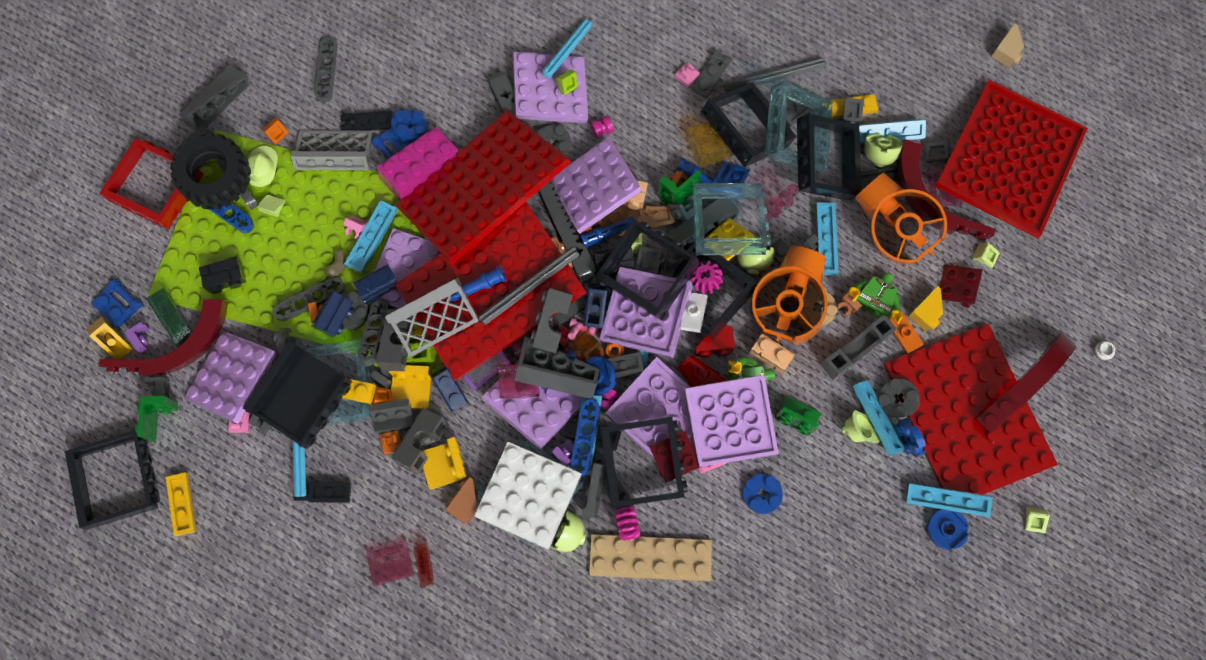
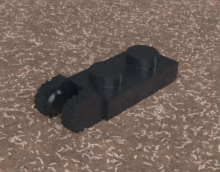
M392 111L341 114L342 121H355V124H342L341 130L390 129Z
M306 483V489H309V496H294V501L350 503L352 483Z

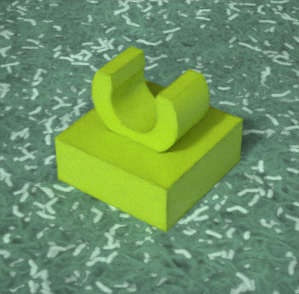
M572 69L563 72L559 77H555L556 85L559 86L560 93L563 95L570 93L578 87L576 71Z

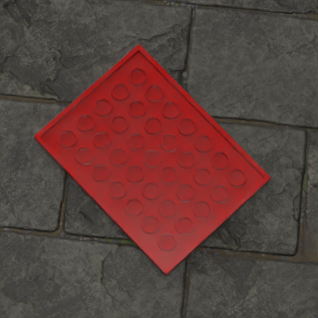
M988 80L935 187L1039 239L1088 128Z
M507 110L466 146L460 149L455 157L446 161L436 173L430 174L423 184L416 186L410 195L402 198L395 206L453 265L571 162L564 154Z
M525 202L453 265L440 253L396 283L395 286L406 304H409L457 277L462 286L479 278L481 273L496 269V266L500 265L506 274V282L501 281L492 285L491 289L484 288L467 296L479 318L481 313L556 259L561 253L528 203ZM567 264L485 325L479 320L434 344V349L446 368H449L452 378L458 381L539 325V322H536L538 311H543L545 304L541 302L544 291L553 288L573 294L571 303L586 294V290L570 266ZM462 299L456 301L453 304L460 305ZM435 303L432 312L443 315L446 304ZM448 306L446 316L456 319L459 308ZM461 311L459 320L469 322L473 319L469 311ZM418 312L416 320L426 324L428 313ZM431 315L428 325L439 328L442 318ZM445 319L442 329L447 331L453 330L455 322ZM427 328L426 336L428 339L434 340L437 337L438 331Z
M989 323L884 363L891 380H908L919 391V407L908 418L912 420L910 422L911 425H917L923 435L926 446L922 449L926 450L925 455L940 488L984 495L1058 465L1028 402L1017 409L992 433L976 420L979 415L1017 381ZM903 393L898 395L902 403L904 402Z

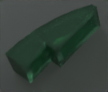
M162 288L147 297L146 300L173 342L179 347L189 338L192 330L170 294Z

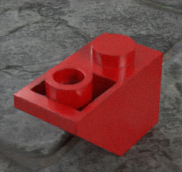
M732 325L725 326L714 339L709 336L704 337L696 347L695 355H700V358L711 357V354L719 353V356L730 355V352H733L735 349Z

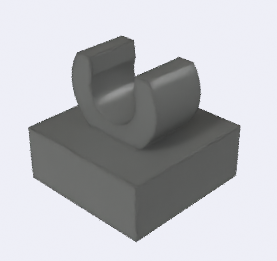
M373 370L370 374L371 379L384 388L390 389L392 382L389 379L392 375L389 371L381 370L378 373Z

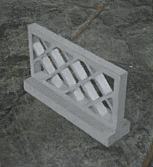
M299 130L295 151H292L291 154L294 169L369 170V155L373 132ZM303 137H312V139L305 142ZM324 137H330V139L325 142L321 140ZM342 137H348V138H349V139H347V140L344 141V142H342V141L339 140V139H341ZM361 137H367V139L362 142L358 140ZM316 142L320 144L315 148L311 147V145H313ZM334 142L339 144L334 148L329 147ZM353 142L357 144L351 149L348 147Z
M458 277L385 316L388 323H391L409 357L480 320L461 287ZM457 291L462 297L460 305L450 303L451 295ZM435 303L446 304L443 315L432 312ZM448 306L459 308L456 319L446 316ZM461 311H469L473 319L469 322L459 320ZM418 312L428 313L426 324L415 321ZM431 315L442 318L439 328L428 325ZM445 319L455 322L453 330L447 331L442 329ZM403 320L410 322L409 332L401 331L397 323ZM414 324L424 327L422 337L411 334ZM427 328L438 331L436 339L430 340L425 338ZM410 337L421 340L419 348L413 351L409 346Z

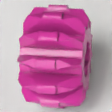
M710 261L706 265L703 262L700 263V267L696 268L690 280L693 282L695 291L701 290V293L705 294L709 290V293L712 294L713 288L719 290V284L723 282L721 277L723 273L722 270H718L717 264L712 265Z
M623 506L616 509L615 516L620 538L623 541L638 538L640 536V529L635 508L633 506Z

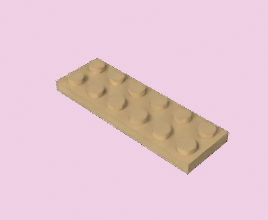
M591 535L589 576L711 582L712 540L638 537L634 538V540L623 541L620 536Z

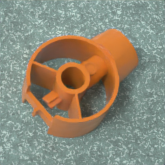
M884 172L855 197V200L871 221L870 237L874 247L883 257L899 264L916 263L927 253L931 256L934 255L932 249L945 239L947 218L941 204L926 192L915 189L904 190ZM900 196L920 198L932 206L939 219L922 222L918 215L908 212L894 198ZM878 211L884 215V218L893 227L895 237L901 241L895 257L887 253L880 246L876 238L874 224ZM908 219L914 222L916 227L915 233L909 236L904 235L899 228L900 221ZM940 223V234L936 242L916 259H899L904 242L912 240L920 249L928 242L921 234L923 226Z
M790 246L780 267L769 272L759 281L753 293L752 310L755 324L762 334L776 337L777 343H779L780 339L794 343L793 345H799L810 340L818 333L823 325L828 306L827 294L822 285L826 263L824 255L809 248ZM789 278L784 291L776 299V305L756 309L757 299L767 285L778 279ZM807 284H810L817 291L823 306L822 317L815 327L802 315L803 298L807 290ZM786 301H792L796 303L798 309L791 313L785 312L781 308V304ZM777 314L779 320L776 328L787 331L790 323L798 321L807 333L793 338L766 329L758 317Z

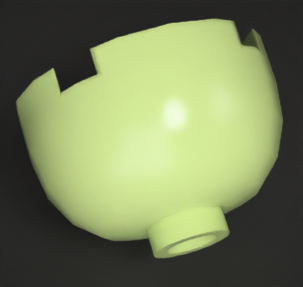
M882 133L868 135L864 145L866 157L878 167L894 163L898 159L903 146L899 138L889 134L887 137H881Z
M747 244L736 254L737 262L743 269L748 270V274L759 275V271L767 270L773 263L775 249L771 247L770 250H766L765 245Z
M566 510L550 548L560 552H570L576 549L579 544L582 545L586 538L583 521L574 513Z

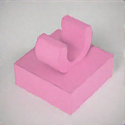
M688 63L675 74V78L687 88L700 76V73Z
M355 216L345 218L343 225L348 227L346 235H350L352 230L356 232L355 239H358L368 222Z
M245 412L238 424L229 420L228 432L250 433L249 419L251 418V413Z

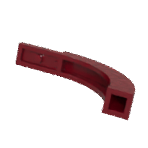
M904 139L901 153L897 159L898 179L901 182L900 186L904 190L915 189L928 193L920 174L919 160L922 144ZM905 196L911 208L925 222L939 219L929 203L914 196ZM944 209L947 218V234L951 235L957 230L960 234L976 235L975 238L979 240H987L994 236L995 228L958 217ZM940 223L930 224L932 227L940 230Z
M203 299L201 315L194 331L182 345L172 352L147 360L100 359L99 367L106 368L107 372H119V369H126V372H139V376L150 377L156 374H169L190 365L200 358L218 337L225 321L228 302L221 299Z
M1060 332L1047 345V348L1035 363L979 415L976 420L990 433L995 431L1055 375L1072 355L1076 345Z

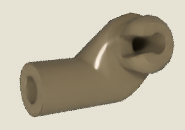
M343 251L335 252V262L325 271L328 277H336L345 270Z

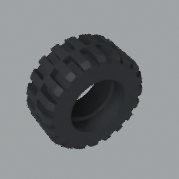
M206 133V136L198 134L196 138L192 139L190 137L186 140L187 143L185 145L181 144L178 147L179 152L174 153L172 157L174 162L170 164V169L172 170L171 179L181 194L193 205L201 206L203 209L208 210L211 207L214 210L221 209L222 205L225 207L230 206V202L233 200L237 202L240 199L239 195L246 192L247 188L245 185H249L251 180L248 176L251 175V168L248 166L249 162L241 149L230 138H226L221 134L215 136L214 133ZM221 159L227 162L224 174L217 181L209 184L196 182L199 168L207 161Z

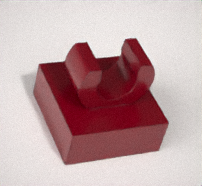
M564 326L559 331L562 334L558 347L566 350L569 346V340L566 338L570 330Z

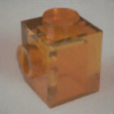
M587 330L571 341L575 347V354L579 359L583 358L586 361L591 357H601L605 354L600 343Z

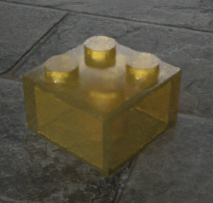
M709 122L687 129L686 140L700 168L733 157L732 151Z

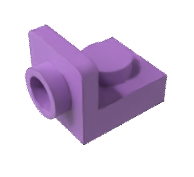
M140 322L130 326L125 334L136 351L144 355L150 350L146 346L149 342L142 334L148 331L149 327Z
M567 440L560 447L557 446L552 451L565 467L571 464L574 444Z

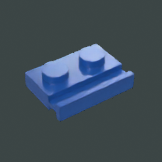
M725 161L714 180L713 186L719 185L721 189L738 195L749 176L750 170L735 164L732 166L728 165V162Z

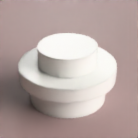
M1107 341L1099 342L1095 346V354L1102 360H1109L1115 355V346Z

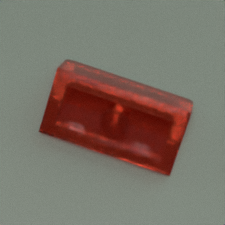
M421 544L414 547L413 550L420 588L433 586L435 581L429 547L426 544Z

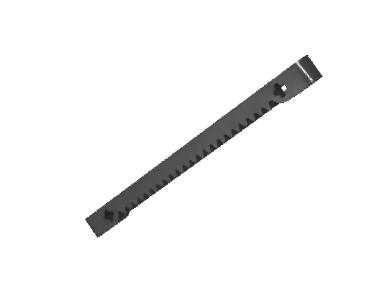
M501 72L488 77L489 86L502 114L508 110L515 115L514 90L506 73ZM551 180L538 193L565 249L568 250L570 247H575L578 253L581 254V256L572 261L578 280L582 283L594 278L597 275V270L584 244L579 243V236L576 235L573 223L570 222V217L567 215L563 203H561V197L557 195L558 191L554 189L555 184H551Z

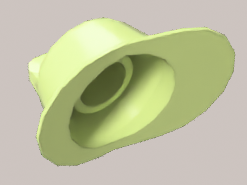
M268 146L255 148L248 157V166L251 168V175L248 176L251 179L250 184L252 186L264 187L274 179L278 155L273 148Z
M858 411L852 412V416L845 421V426L841 429L853 442L868 441L879 443L881 441L879 435L874 430L870 418Z

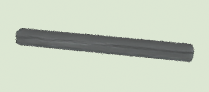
M821 57L724 84V91L726 93L751 82L758 86L825 67L826 61Z
M570 247L479 315L481 322L485 325L577 258L579 256L578 251L575 247Z

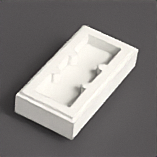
M690 294L682 317L681 330L700 333L708 299L707 295Z

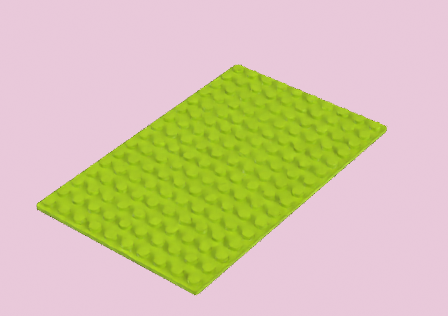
M218 130L214 131L215 135L221 134L233 140L247 160L250 153L260 146H268L276 151L278 162L272 182L264 187H256L251 184L245 186L258 204L266 195H271L285 200L279 216L275 217L260 212L257 207L250 210L239 195L240 199L237 202L233 200L230 203L248 215L254 223V228L251 232L241 233L210 210L203 209L201 206L197 207L187 200L148 296L152 299L200 312L202 311L203 299H221L228 302L226 319L278 332L280 328H290L292 333H289V336L358 354L366 323L357 330L347 331V329H343L340 335L336 334L335 337H330L311 327L309 311L291 320L281 322L274 316L273 309L278 303L334 278L328 277L325 271L335 262V252L343 251L346 261L358 240L355 239L356 232L352 230L350 235H346L348 227L343 225L345 218L355 216L368 222L380 200L396 207L395 205L399 202V199L380 180L376 171L295 170L291 159L292 151L295 150ZM211 160L199 168L204 173L199 183L209 184L215 182L224 174L215 160ZM399 209L363 274L345 267V270L336 276L345 284L344 293L353 291L359 294L353 282L375 271L393 229L428 240ZM228 210L225 213V217L231 218L234 215V210ZM240 219L237 220L242 226L246 227L248 225L247 222H243ZM238 257L243 264L247 282L241 284L239 288L232 289L228 287L222 289V292L217 294L208 293L203 288L199 267ZM335 283L333 284V289L337 291L339 285ZM316 291L313 298L315 300L321 299L323 292ZM298 300L296 307L303 308L306 303L305 300ZM374 301L368 303L369 310L371 309V305ZM290 304L289 306H290L292 312H294L295 310L292 308V306H291V304ZM281 309L280 314L282 316L286 315L285 311L287 310ZM376 321L372 324V326L374 327L381 325L382 322ZM415 338L409 340L411 344L421 342V340ZM437 353V364L421 366H429L433 374L440 370L442 360Z

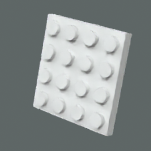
M507 442L474 517L549 550L582 474Z

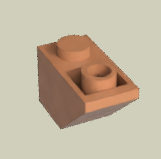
M471 477L461 482L458 487L460 491L455 497L451 496L446 503V511L466 526L478 509L475 481Z

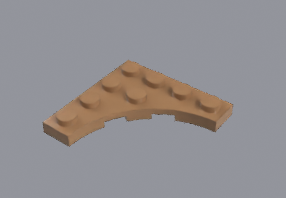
M621 205L598 221L600 229L631 216L639 223L643 221L649 224L651 230L675 225L669 206H643V209L633 210L628 208L627 205ZM626 231L621 232V233H619V234H616V235L611 236V237L606 238V239H611V238L623 236Z

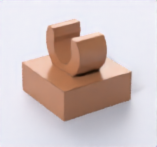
M844 295L840 300L841 303L837 306V310H840L842 307L847 309V312L844 314L845 318L851 313L854 315L862 306L857 300L853 302V297L850 295L847 297Z

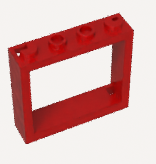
M135 138L99 194L107 201L169 230L187 202V199L177 188L160 214L117 194L145 151L166 161L174 162L172 159L173 155L169 154L170 152L161 146L156 148L148 140L144 139V141ZM200 169L196 175L197 183H199L204 175Z

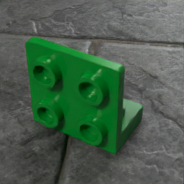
M698 170L678 188L673 180L663 176L659 180L657 197L666 206H669L671 202L682 204L688 197H694L698 193L702 172Z
M166 396L140 397V403L137 405L139 421L136 424L138 437L150 442H156L158 411L159 414L163 415L171 414V411H178V403Z
M785 396L775 417L785 426L792 425L796 427V431L800 434L807 435L808 433L811 435L819 426L817 421L821 413Z

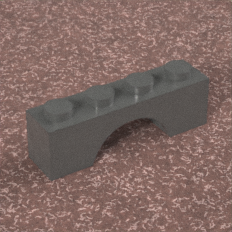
M884 314L851 342L825 359L821 366L834 380L891 336L897 328Z

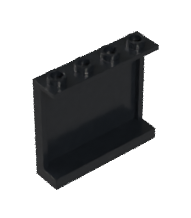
M289 341L243 409L274 427L296 442L298 446L308 449V447L315 443L316 435L320 429L327 425L331 413L335 412L339 407V401L343 395L350 391L353 381Z

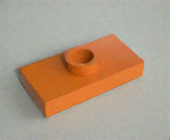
M904 313L899 324H897V320L892 318L891 323L897 328L893 335L906 354L924 345Z

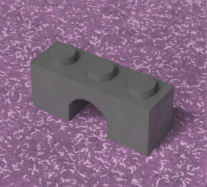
M553 288L544 291L541 302L545 304L543 311L539 310L536 322H539L537 330L533 329L531 335L532 347L556 353L562 332L555 331L550 327L549 318L557 312L567 314L573 294Z
M387 309L386 315L394 312L396 309ZM384 316L382 322L383 332L379 335L380 346L375 354V362L382 371L405 372L408 353L403 345H395L399 337L391 323H388ZM403 320L397 323L401 331L409 332L410 322Z
M423 408L420 414L416 416L410 430L406 432L400 446L394 451L392 459L400 467L418 475L428 459L419 450L420 444L428 438L439 441L449 424L442 416Z

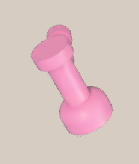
M572 318L569 324L571 331L568 334V338L574 340L581 330L586 332L589 338L594 339L598 328L583 326V323L577 321L576 318Z

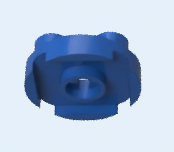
M411 110L395 111L390 124L392 134L399 136L400 140L406 143H412L426 134L428 124L423 118V113Z
M595 356L584 362L599 369L600 376L593 395L602 396L615 387V368L610 360Z
M904 418L898 421V425L894 426L897 435L901 436L904 442V452L915 457L925 454L926 450L922 448L926 444L922 433L917 425L912 426L909 423L912 422L910 418Z
M757 474L745 483L742 497L745 505L755 513L768 514L781 504L783 492L781 485L775 477L767 474ZM761 488L768 492L764 500L761 496H757Z
M942 509L935 512L929 518L926 527L932 543L945 550L961 547L967 541L969 535L967 534V527H969L967 520L960 512ZM944 525H951V534L944 532Z

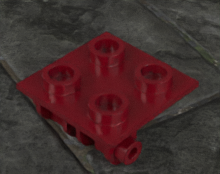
M944 265L939 285L942 300L963 303L962 306L969 308L972 304L975 305L983 269Z
M686 431L676 434V441L680 440L682 452L678 453L679 461L683 460L685 472L681 473V475H685L700 467L697 455ZM670 438L649 446L658 465L659 473L665 483L676 479Z

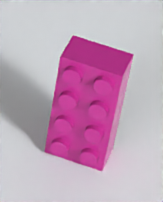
M434 127L377 167L380 180L400 201L402 198L410 195L416 186L423 184L430 174L436 173L442 168L446 161L455 157L459 150L437 127Z

